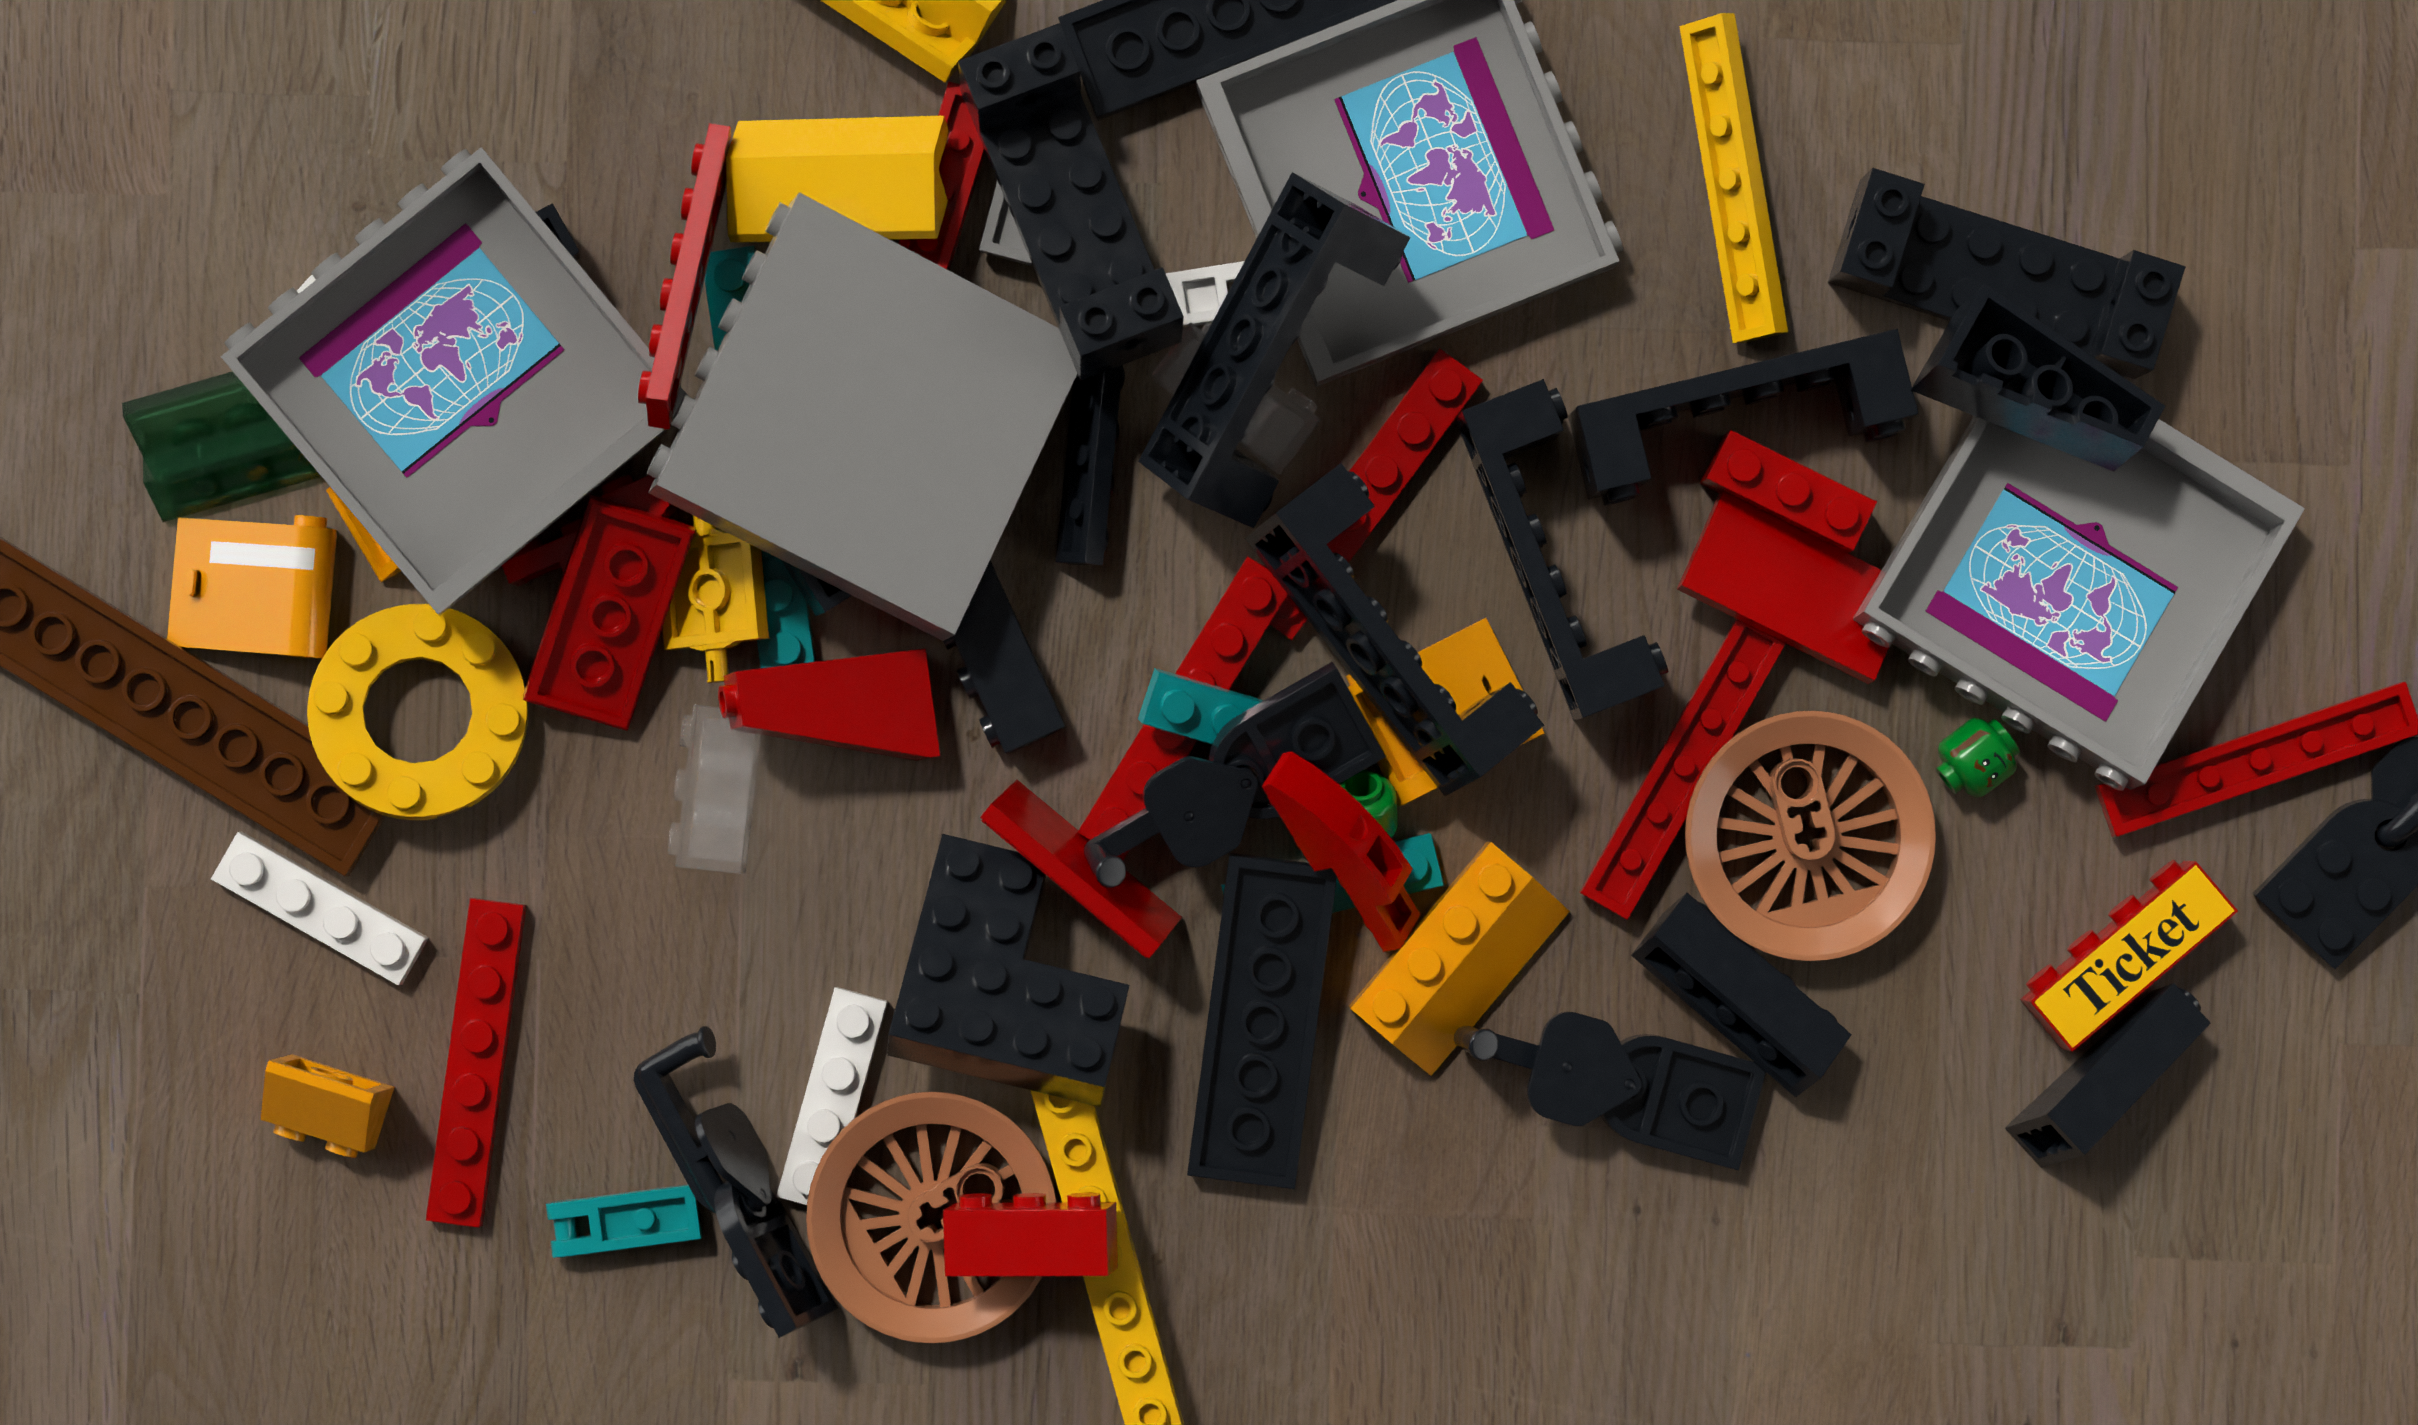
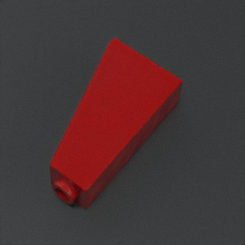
M926 648L735 671L724 675V685L719 686L718 701L720 712L723 718H729L731 730L914 761L940 756Z

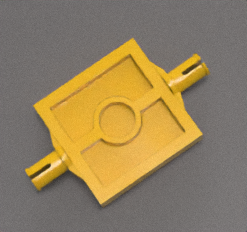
M693 515L695 533L663 625L664 650L692 648L705 651L707 683L724 682L723 676L729 674L727 649L733 648L745 641L769 639L761 549L723 530H717L715 526Z

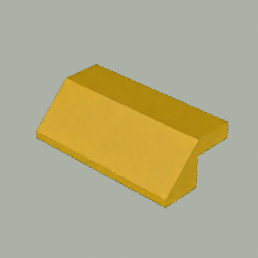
M1007 0L821 1L946 83L959 69L958 61L970 57Z
M945 116L738 121L726 156L727 228L730 243L771 242L773 235L765 232L775 209L780 202L789 206L790 202L799 192L888 239H937L948 202L939 172V165L949 133Z

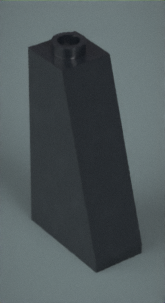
M2175 983L2151 991L2016 1116L2005 1129L2041 1168L2086 1155L2211 1022L2200 1012L2201 1006L2197 999L2185 989L2178 988Z

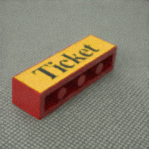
M2176 860L2168 862L2149 879L2154 886L2143 896L2137 899L2134 895H2130L2121 901L2108 914L2113 920L2098 934L2091 929L2081 935L2067 948V951L2072 956L2056 969L2051 964L2047 965L2026 983L2030 991L2020 999L2021 1002L2061 1049L2073 1052L2238 912L2196 861H2183L2180 864Z

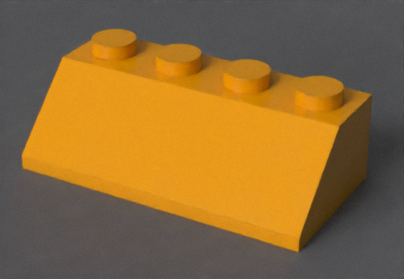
M1486 842L1410 932L1402 948L1396 949L1350 1003L1349 1008L1432 1076L1457 1046L1454 1042L1456 1030L1462 1026L1473 1027L1570 911L1492 842Z

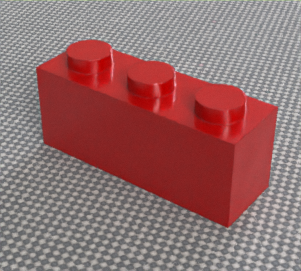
M1732 430L1722 436L1699 483L1719 494L1724 491L1847 553L1854 551L1877 504V501Z
M1023 1193L1013 1195V1203H992V1194H963L959 1196V1203H954L943 1210L945 1276H1109L1118 1268L1116 1202H1101L1099 1193L1067 1195V1202H1046V1194Z

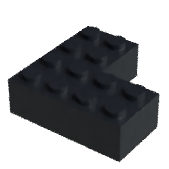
M942 834L888 1034L887 1056L1101 1107L1130 985L1025 960L1046 874L1017 851Z

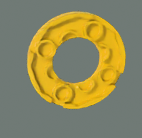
M408 604L373 613L356 622L334 641L326 651L313 676L307 704V719L312 745L319 761L329 777L347 796L365 808L381 815L404 820H430L456 812L467 806L470 808L491 794L502 783L516 763L523 747L528 724V702L523 700L525 686L516 661L504 643L489 628L469 615L451 608L440 616L430 604ZM425 659L443 664L460 676L470 693L472 715L467 733L452 751L434 761L410 763L392 758L375 745L366 730L364 705L369 688L382 672L396 664L410 660Z

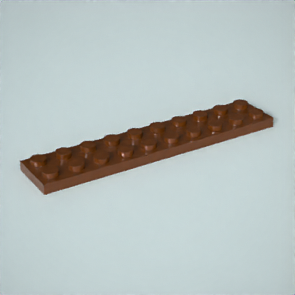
M0 537L1 667L343 876H350L386 816L358 804L333 782L317 757L312 745L308 724Z

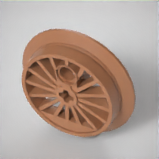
M1796 711L1779 714L1757 722L1735 735L1720 748L1703 770L1692 793L1686 816L1685 844L1688 865L1698 892L1709 910L1723 926L1745 943L1771 955L1792 960L1821 961L1841 958L1857 953L1886 937L1907 917L1919 900L1928 881L1935 855L1936 832L1933 808L1927 789L1912 762L1896 744L1875 728L1859 720L1831 712ZM1801 744L1813 745L1811 762L1803 759H1793L1790 746ZM1827 747L1847 756L1825 792L1821 776L1825 748ZM1778 749L1781 762L1775 764L1768 774L1757 759ZM1858 762L1874 779L1830 810V807ZM1747 767L1750 769L1771 797L1774 809L1732 785ZM1790 768L1799 769L1807 779L1805 792L1796 799L1788 797L1781 788L1782 776ZM1880 788L1883 790L1889 802L1890 810L1842 822L1838 821V819ZM1726 794L1771 820L1775 825L1719 817ZM1802 820H1805L1808 828H1818L1819 837L1812 840L1811 850H1809L1806 844H1797L1795 840V834L1803 831ZM1891 820L1894 821V843L1842 836L1843 832ZM1717 828L1773 836V839L1718 852ZM1840 846L1893 854L1886 876L1839 849ZM1776 849V852L1733 884H1730L1722 868V862ZM1832 859H1836L1876 883V885L1854 890ZM1784 861L1756 909H1752L1738 894L1780 862ZM1821 867H1823L1840 890V894L1828 896ZM1795 868L1790 906L1769 911ZM1809 870L1816 900L1803 903L1807 872Z
M918 1092L901 1095L869 1108L843 1128L831 1142L815 1170L810 1185L806 1214L807 1236L816 1268L822 1280L837 1301L855 1318L867 1326L897 1339L917 1343H945L966 1339L996 1326L1015 1312L1032 1294L1042 1276H1001L985 1290L976 1276H963L974 1296L951 1303L948 1277L945 1276L943 1218L941 1219L943 1226L941 1228H937L933 1222L924 1225L920 1220V1217L926 1211L924 1206L926 1202H929L933 1208H938L945 1203L948 1206L959 1203V1196L967 1194L965 1189L967 1178L974 1174H984L993 1181L995 1194L992 1197V1203H1013V1198L1001 1199L1005 1193V1179L1014 1174L1019 1182L1022 1194L1043 1193L1046 1194V1202H1056L1053 1183L1041 1154L1031 1139L1010 1118L997 1109L967 1096L948 1092ZM927 1124L951 1126L937 1181H934ZM916 1125L923 1182L919 1179L893 1134L894 1132ZM961 1129L968 1130L984 1139L960 1172L949 1177ZM883 1139L911 1189L868 1158L865 1153L874 1144ZM992 1146L999 1151L1009 1164L1001 1170L989 1162H981ZM857 1164L900 1196L902 1200L848 1186ZM852 1200L899 1212V1214L863 1219ZM899 1225L901 1227L876 1242L870 1232V1229ZM907 1237V1242L889 1264L882 1251ZM916 1246H918L919 1250L906 1294L895 1274ZM930 1250H933L939 1305L916 1303Z

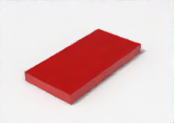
M1724 491L1718 495L1677 590L1868 685L1875 681L1889 649L1874 643L1864 636L1861 632L1864 626L1853 620L1880 574L1881 569Z
M589 494L523 694L524 701L628 731L695 533L694 526Z
M1019 780L1012 783L981 815L980 818L983 823L1145 958H1150L1181 920L1182 916L1128 871H1126L1124 881L1114 888L1102 886L1091 871L1084 855V847L1089 839L1079 834L1073 825Z

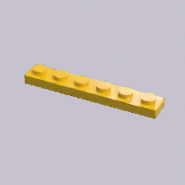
M1720 13L1679 27L1732 342L1747 343L1787 333L1788 327L1735 13Z

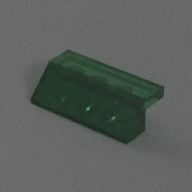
M233 371L122 403L123 418L143 456V484L162 522L322 477Z

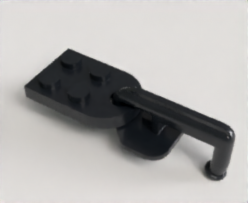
M1330 662L1230 720L1213 741L1209 760L1193 756L1183 757L1151 776L1143 790V802L1146 808L1090 839L1085 844L1084 855L1097 881L1106 888H1114L1120 885L1126 876V866L1122 859L1117 856L1159 832L1175 859L1188 867L1208 865L1237 848L1241 842L1248 817L1270 819L1280 816L1271 805L1262 785L1283 753L1294 752L1319 768L1338 784L1386 758L1335 664Z
M2418 737L2400 740L2375 764L2371 771V799L2355 800L2334 810L2253 892L2264 905L2333 969H2336L2418 885ZM2376 842H2378L2379 844L2383 845L2384 847H2394V848H2391V849H2383V848H2380Z
M1561 1012L1549 1019L1543 1028L1539 1045L1496 1034L1490 1029H1478L1471 1026L1459 1027L1454 1034L1455 1044L1460 1049L1469 1052L1473 1058L1479 1061H1487L1494 1058L1532 1069L1527 1085V1099L1532 1109L1542 1117L1573 1126H1583L1601 1116L1609 1128L1628 1140L1739 1171L1766 1074L1753 1061L1654 1034H1639L1619 1041L1615 1031L1608 1022L1576 1012Z
M702 1026L698 1032L675 1041L640 1063L634 1072L635 1087L694 1197L708 1210L716 1214L723 1235L732 1250L734 1267L741 1277L748 1280L759 1300L758 1310L762 1319L781 1338L838 1309L787 1212L776 1195L770 1190L767 1153L748 1117L739 1107L732 1103H727L700 1113L694 1121L669 1073L700 1056L712 1058L715 1055V1036L708 1026ZM719 1174H720L725 1180H727L725 1183H723V1181H722V1179L720 1178Z

